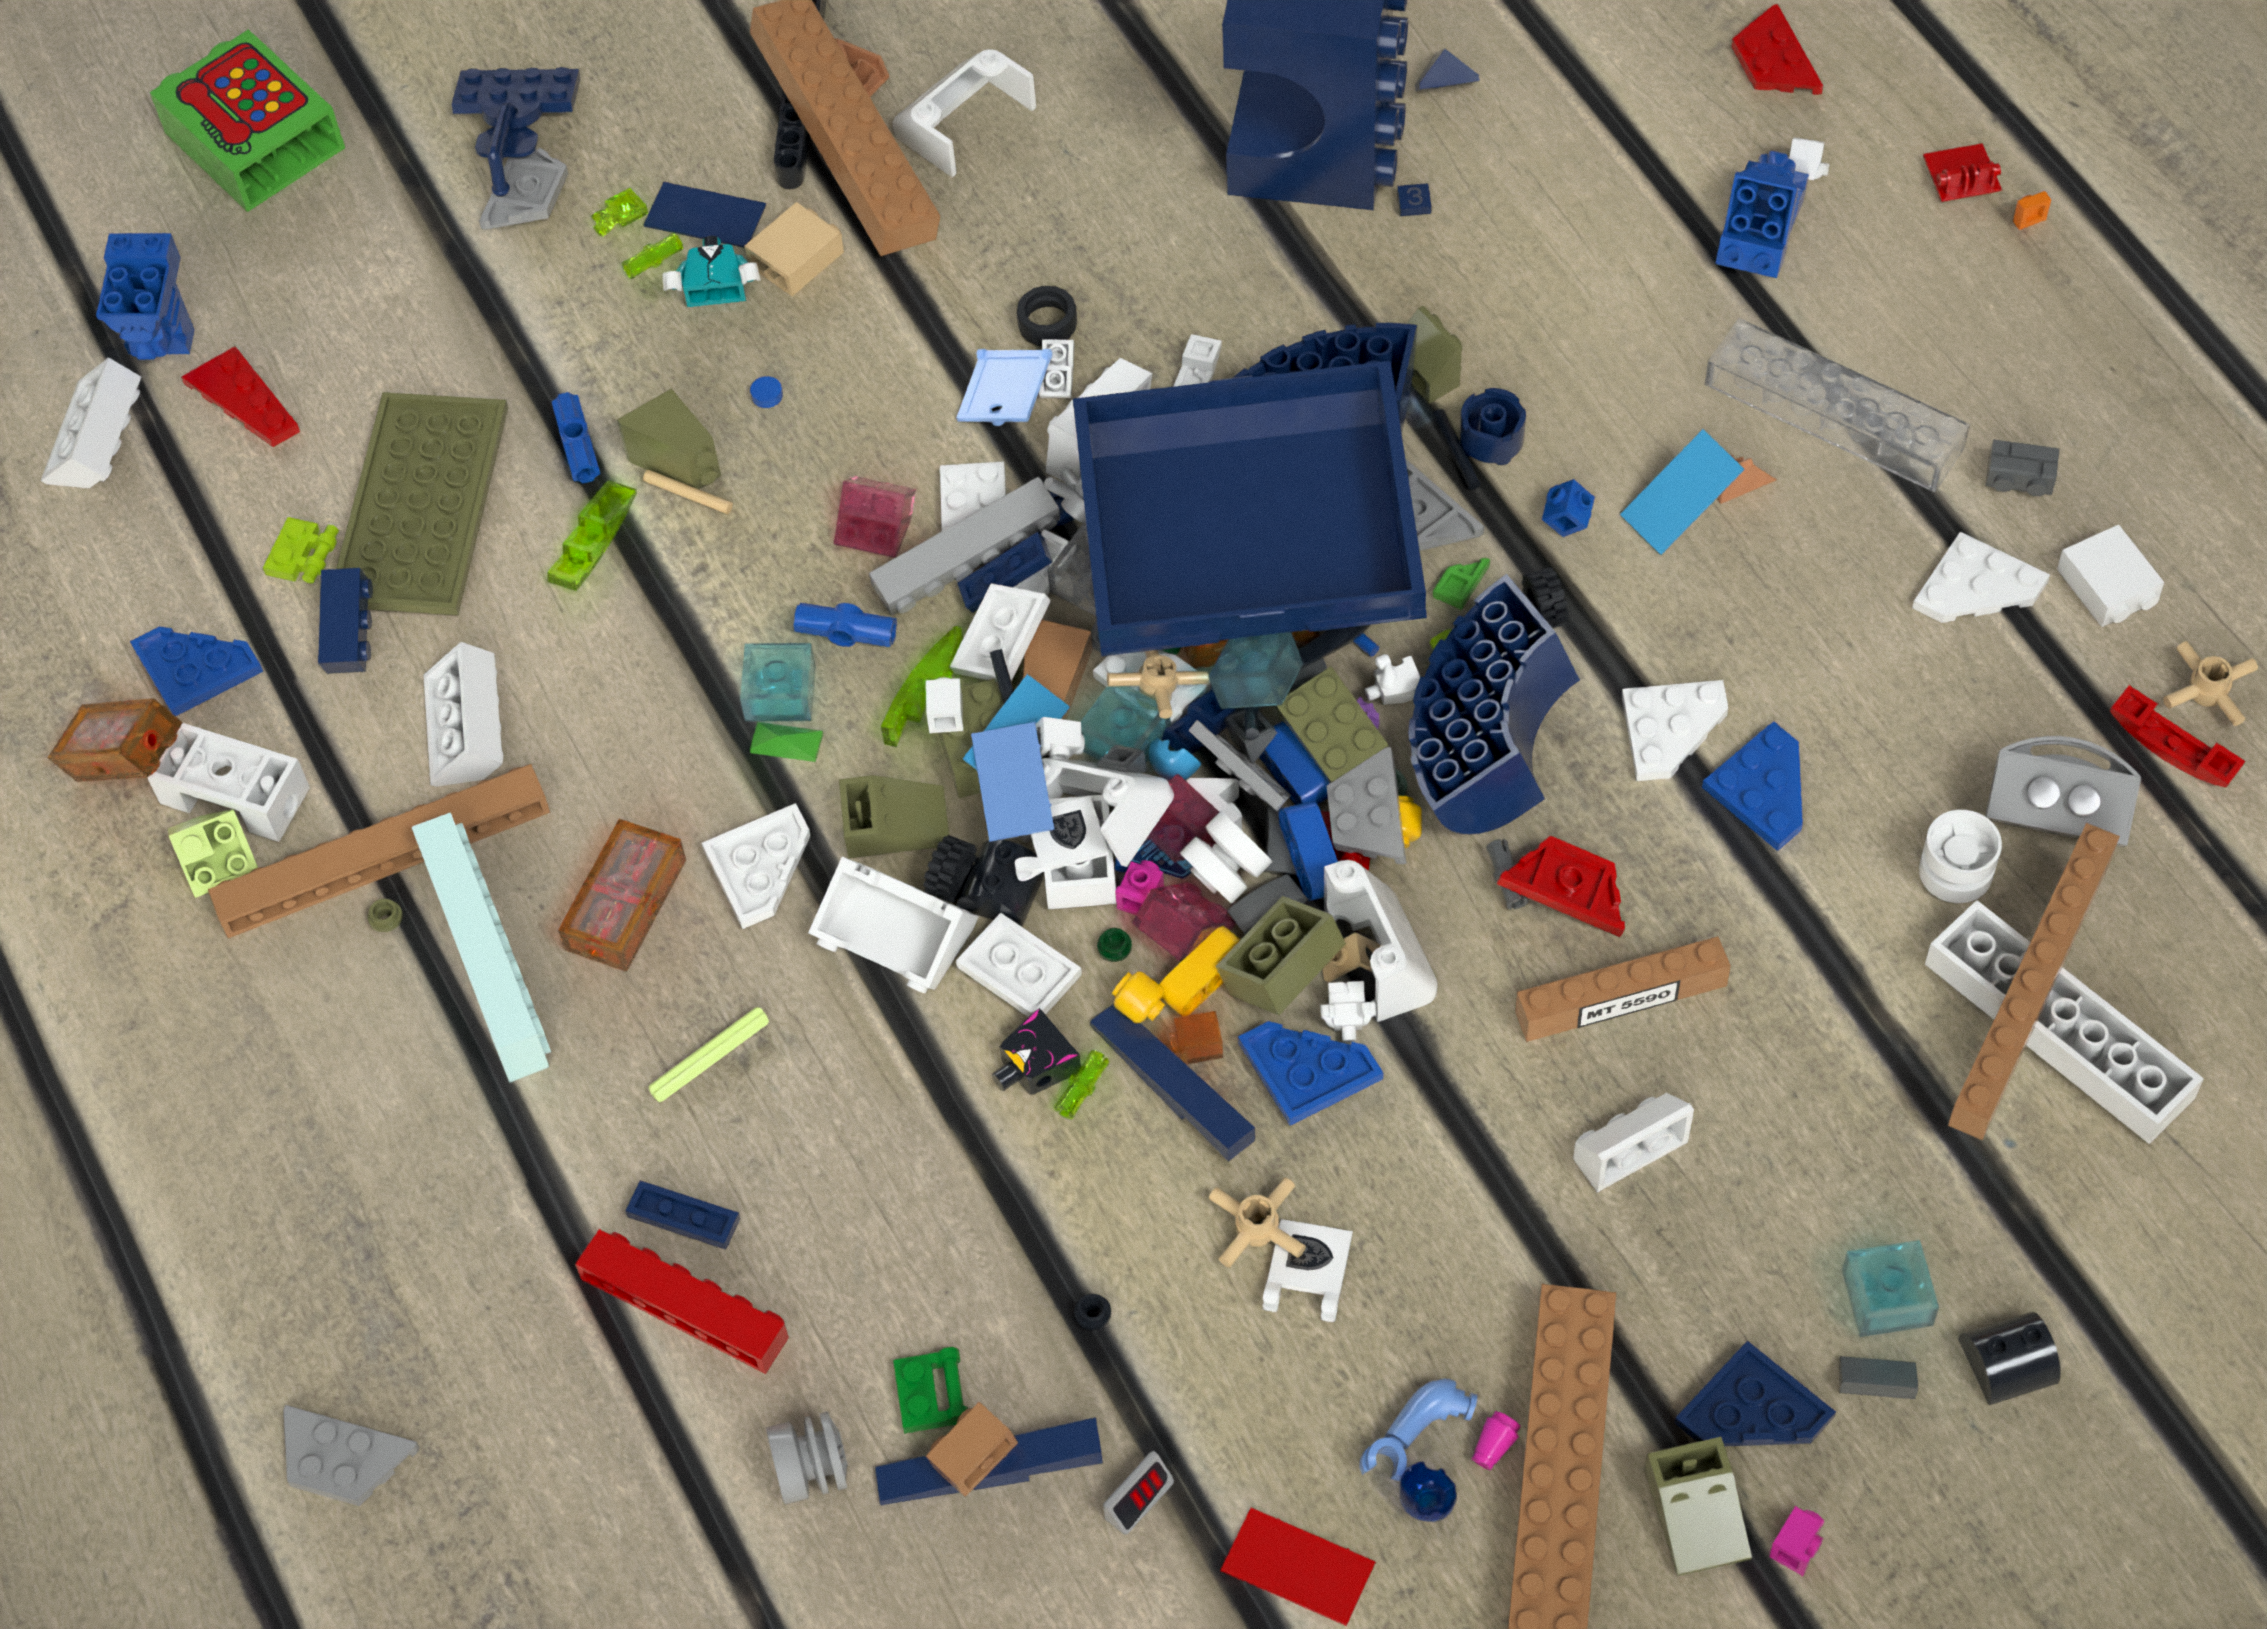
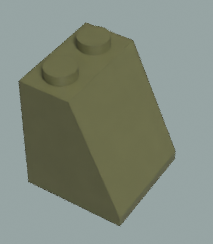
M672 388L617 419L626 457L630 463L697 489L710 485L717 478L721 477L713 437Z

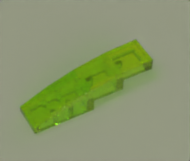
M609 480L602 486L578 514V526L562 543L563 554L547 571V581L549 583L574 591L580 588L594 570L619 530L637 495V489Z
M954 626L927 652L911 671L894 697L881 724L885 745L897 747L907 720L917 723L921 722L926 709V680H936L943 677L952 678L954 672L950 665L963 641L961 627Z

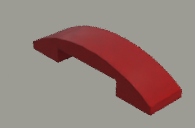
M2128 685L2109 710L2121 726L2148 750L2179 770L2202 781L2227 788L2246 761L2217 742L2212 748L2154 711L2158 703Z

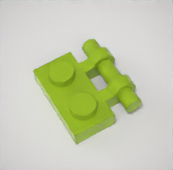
M287 517L263 566L265 575L296 582L299 573L304 572L302 579L307 583H314L317 575H321V570L325 569L326 563L324 561L328 553L332 552L337 544L335 538L339 529L334 525H327L324 533L319 534L320 529L317 523ZM311 549H315L313 555L308 557Z

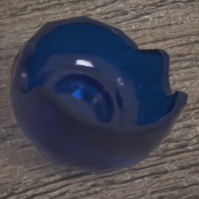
M1422 1461L1404 1470L1399 1482L1400 1504L1408 1515L1420 1521L1435 1523L1445 1519L1452 1513L1457 1503L1456 1485L1446 1475L1444 1469H1430Z

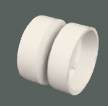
M1953 810L1937 817L1929 827L1919 864V875L1926 889L1937 898L1951 903H1967L1984 895L1992 883L2002 848L2001 836L1996 826L1985 816L1969 810Z
M1220 811L1205 826L1216 844L1211 848L1207 843L1195 837L1180 854L1193 866L1190 871L1212 893L1215 894L1219 891L1232 904L1247 889L1245 882L1237 871L1242 867L1249 874L1258 878L1273 861L1233 821Z

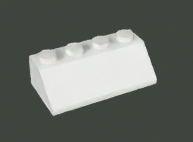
M107 358L78 381L41 478L42 482L51 485L90 488L97 482H103L107 479L112 470L111 458L121 446L122 441L119 439V436L131 418V415L128 414L130 406L136 402L140 394V390L137 387L141 376L114 360Z
M460 642L423 675L430 785L435 787L484 780L503 764L501 724L498 708L499 697L497 695L496 682L497 670L495 668L494 653Z

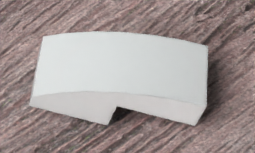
M1042 340V350L1051 349L1052 358L1039 390V398H1071L1074 340Z

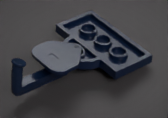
M559 67L556 69L527 68L523 70H509L507 68H499L497 70H479L472 68L460 71L451 103L453 114L482 113L483 120L493 127L478 135L475 150L479 156L488 158L493 184L492 192L495 195L504 196L510 190V185L505 179L503 158L525 157L536 150L538 134L526 126L537 121L542 113L573 112L580 83L579 69Z

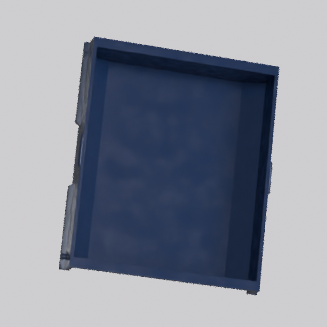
M1391 361L1258 377H1236L1211 380L1208 383L1073 398L1101 656L1212 644L1226 639L1302 630L1314 632L1427 618L1426 589Z

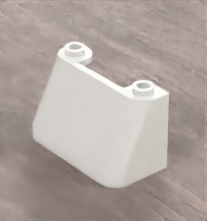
M842 857L808 933L818 937L817 944L828 950L836 952L837 948L841 947L902 974L905 978L909 979L907 986L926 994L928 988L936 989L973 931L979 916L871 867Z
M1343 860L1325 866V912L1331 914L1335 921L1338 918L1349 922L1353 931L1370 926L1377 942L1380 944V947L1373 952L1370 960L1371 970L1376 978L1375 999L1371 1002H1375L1376 1005L1375 1018L1377 1022L1432 1002L1437 993L1436 977L1394 891L1355 861Z

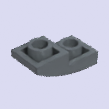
M1267 806L1264 840H1267L1265 854L1273 862L1263 872L1297 876L1280 828L1279 810L1277 811L1272 806Z
M1287 874L1249 893L1230 907L1227 912L1246 935L1282 896L1300 903H1305L1308 898Z

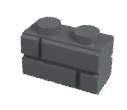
M1993 439L1988 459L1986 486L1994 487L2001 492L2017 490L2028 492L2032 496L2052 495L2057 477L2060 448Z

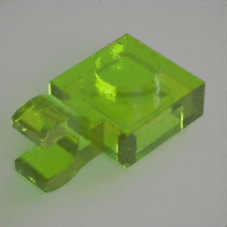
M628 188L605 200L606 209L595 212L591 217L597 223L593 226V229L599 236H604L612 230L617 222L623 228L647 215L648 209L642 199L631 188Z

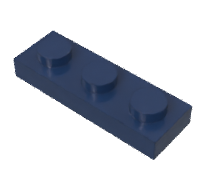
M1036 532L959 581L957 584L965 607L972 613L977 611L991 583L1014 587L1051 564L1053 560L1045 538Z
M641 1180L625 1210L628 1218L725 1250L741 1219L739 1212Z

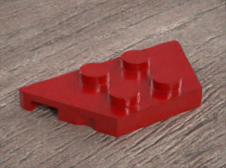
M1778 4L1771 6L1732 38L1731 47L1755 90L1770 91L1775 89L1781 92L1793 93L1794 88L1813 89L1812 95L1822 94L1823 84Z
M1549 836L1539 844L1536 850L1530 851L1510 870H1505L1501 873L1496 883L1615 936L1621 937L1625 930V921H1621L1619 910L1621 897L1620 891L1616 886L1617 873L1615 863L1554 836Z

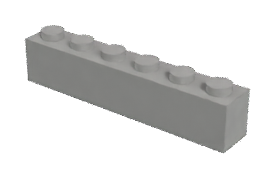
M1037 477L869 573L871 585L891 616L898 612L900 614L911 610L920 599L939 594L948 583L954 580H963L976 567L983 563L984 565L999 557L1001 553L1011 547L1013 548L1036 532L1040 531L1042 533L1044 529L1047 531L1051 530L1056 526L1057 521L1060 520L1059 507L1048 490L1044 488L1041 479Z

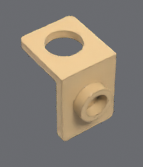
M1356 932L1344 938L1346 944L1322 969L1324 980L1331 982L1358 967L1372 972L1370 960L1366 954V947L1373 953L1380 947V944Z

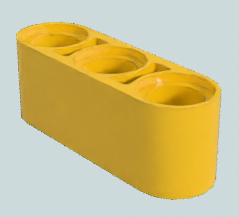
M1225 926L1218 927L1161 981L1160 985L1164 988V995L1161 1000L1182 1017L1190 1015L1224 983L1215 966L1241 939Z

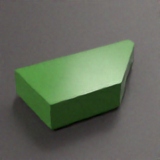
M1482 558L1480 562L1462 566V564L1449 566L1434 588L1433 598L1462 610L1490 567V559Z

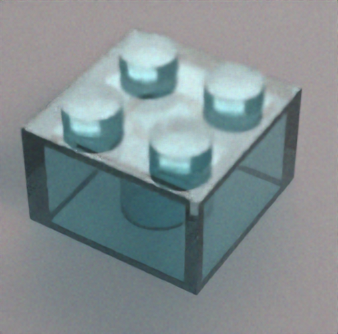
M1291 632L1228 639L1208 677L1221 709L1282 705L1303 662Z
M745 643L740 694L745 721H812L816 664L811 643Z
M1107 685L1080 721L1081 734L1085 738L1083 752L1100 760L1113 746L1119 745L1144 751L1147 763L1150 745L1156 738L1163 741L1164 730L1171 726L1170 717L1163 719L1159 716L1156 700L1128 686L1108 687Z
M1920 1240L1847 1251L1842 1272L1860 1337L1934 1325L1939 1305Z

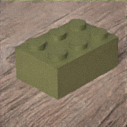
M1332 666L1275 703L1280 720L1289 727L1326 776L1329 783H1332L1384 748L1389 747Z
M995 678L961 687L963 731L938 733L958 798L981 793L978 772L965 762L963 757L973 746L971 734L983 732L1003 706Z
M1282 896L1215 967L1231 996L1280 1015L1346 943L1331 914Z

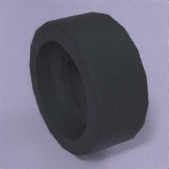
M1045 285L1033 288L1025 293L1017 306V320L1021 335L1028 342L1038 346H1042V340L1069 339L1077 326V311L1073 297L1064 289ZM1044 307H1055L1065 313L1062 320L1051 325H1039L1029 319L1032 312Z

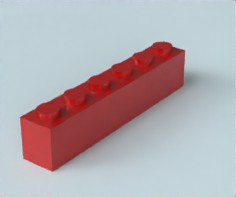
M599 1229L575 1264L581 1280L764 1374L768 1372L789 1339L784 1320L776 1313L769 1310L763 1313L754 1308L753 1304L743 1296L735 1294L732 1297L722 1292L721 1287L709 1279L701 1281L691 1276L690 1271L682 1265L673 1263L671 1266L661 1261L659 1255L645 1247L640 1250L630 1245L629 1240L619 1233L612 1232L610 1235Z

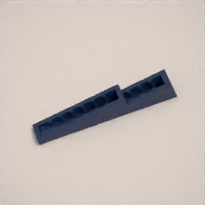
M1114 1004L1090 1021V1026L1181 1120L1186 1118L1228 1162L1255 1141V1127L1141 1023L1136 1024L1118 1011Z
M1096 1417L1014 1435L1018 1444L973 1490L1028 1482L1029 1475L1103 1464ZM926 1456L875 1467L880 1505L960 1493L934 1469Z

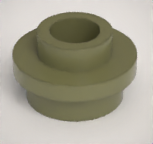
M390 899L375 901L368 912V922L378 932L394 930L400 925L403 918L400 906ZM385 915H391L386 919H381Z

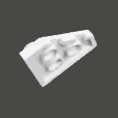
M1960 532L1915 598L1912 608L1944 623L1955 621L1957 616L1972 613L1975 617L2001 612V608L2019 605L2020 608L2033 606L2047 585L2050 574Z
M1723 680L1622 689V702L1636 781L1671 778L1688 755L1691 756L1704 742L1714 726L1723 721L1728 713Z
M796 803L702 842L703 850L742 929L775 915L809 841V828Z

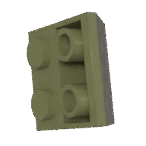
M1421 306L1407 322V324L1417 325L1416 351L1411 385L1430 404L1460 386L1461 353L1463 347L1458 337L1454 334L1451 335L1443 327L1437 315L1431 314L1424 306Z

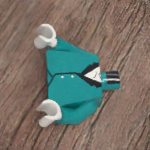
M716 236L705 237L702 241L703 247L691 248L688 251L687 260L682 261L676 271L663 273V291L668 289L682 291L683 287L687 307L746 301L743 284L754 280H761L757 263H749L742 255L735 254L732 245H721L720 238Z

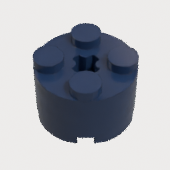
M1500 388L1485 389V393L1476 396L1474 393L1465 400L1461 410L1460 442L1467 456L1485 463L1506 465L1519 453L1524 444L1526 411L1519 403L1520 399L1515 394Z

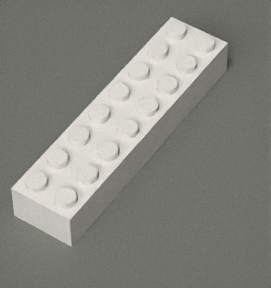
M1976 900L1930 944L1925 965L1992 1019H1995L2030 941ZM2063 967L2026 1045L2149 1144L2196 1098L2204 1079Z

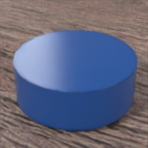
M760 377L750 387L752 401L758 407H774L783 398L781 383L774 377Z

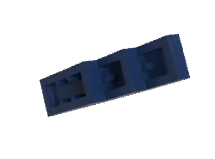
M1256 652L1215 679L1212 682L1211 690L1188 706L1187 714L1164 730L1162 740H1169V745L1177 751L1184 748L1191 754L1195 753L1204 744L1188 731L1198 720L1215 736L1226 728L1224 719L1246 708L1256 686L1274 665Z

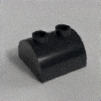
M988 840L984 842L957 901V907L992 920L1002 913L1023 927L1045 873L1042 872L1029 880L1020 881L1016 875L1015 861L1021 857H1037V855L1028 848L1008 840L991 842Z
M2031 1311L1962 1333L1959 1336V1343L1989 1405L2058 1384L2060 1381V1360L2054 1340L2045 1322L2036 1312Z

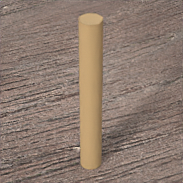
M649 469L644 473V482L725 514H729L732 510L733 503Z

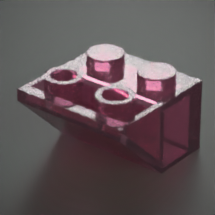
M858 476L844 480L834 544L889 557H897L911 522L916 489Z
M1179 774L1168 781L1174 792V798L1148 835V838L1173 862L1186 860L1180 852L1195 837L1207 843L1211 848L1216 844L1205 826L1219 813L1211 803Z
M1185 882L1150 889L1132 924L1182 962L1218 927L1225 926L1231 931L1236 922L1227 915L1228 912L1223 906L1210 902L1201 895L1202 891L1200 888L1192 883Z

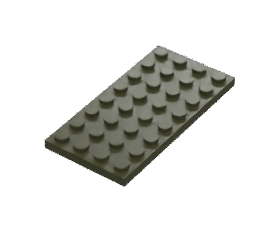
M382 392L336 569L361 568L367 578L371 579L373 596L368 599V610L459 615L508 412L506 400Z

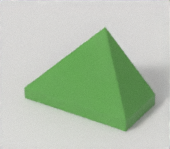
M757 722L750 753L816 762L823 731Z

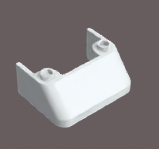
M984 50L960 63L900 112L893 120L894 135L899 141L953 177L956 175L953 142L934 129V127L987 82L992 83L1033 111L1036 108L1033 74L997 50Z
M1042 759L1049 799L1060 798L1063 793L1076 796L1103 794L1106 802L1110 806L1115 807L1100 828V831L1121 866H1128L1174 798V792L1168 781L1161 777L1098 767L1097 763L1084 760ZM1030 834L1019 836L1022 842L1028 843L1031 839Z

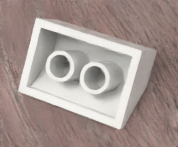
M1668 1093L1658 1098H1647L1639 1104L1636 1110L1629 1114H1618L1607 1123V1126L1596 1132L1590 1130L1582 1134L1575 1143L1573 1159L1596 1192H1599L1688 1143L1694 1109L1689 1103Z

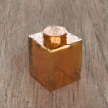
M1216 1011L1174 1018L1175 1032L1169 1033L1171 1050L1173 1053H1179L1180 1059L1186 1065L1223 1058V1042Z

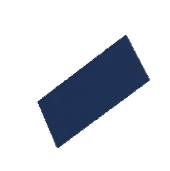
M663 182L643 225L647 228L704 239L707 236H716L720 238L723 244L745 248V245L751 241L767 204Z

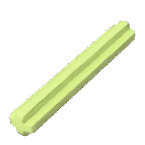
M755 1007L651 1083L648 1088L654 1099L658 1102L664 1101L766 1026L769 1021L765 1012L760 1007Z

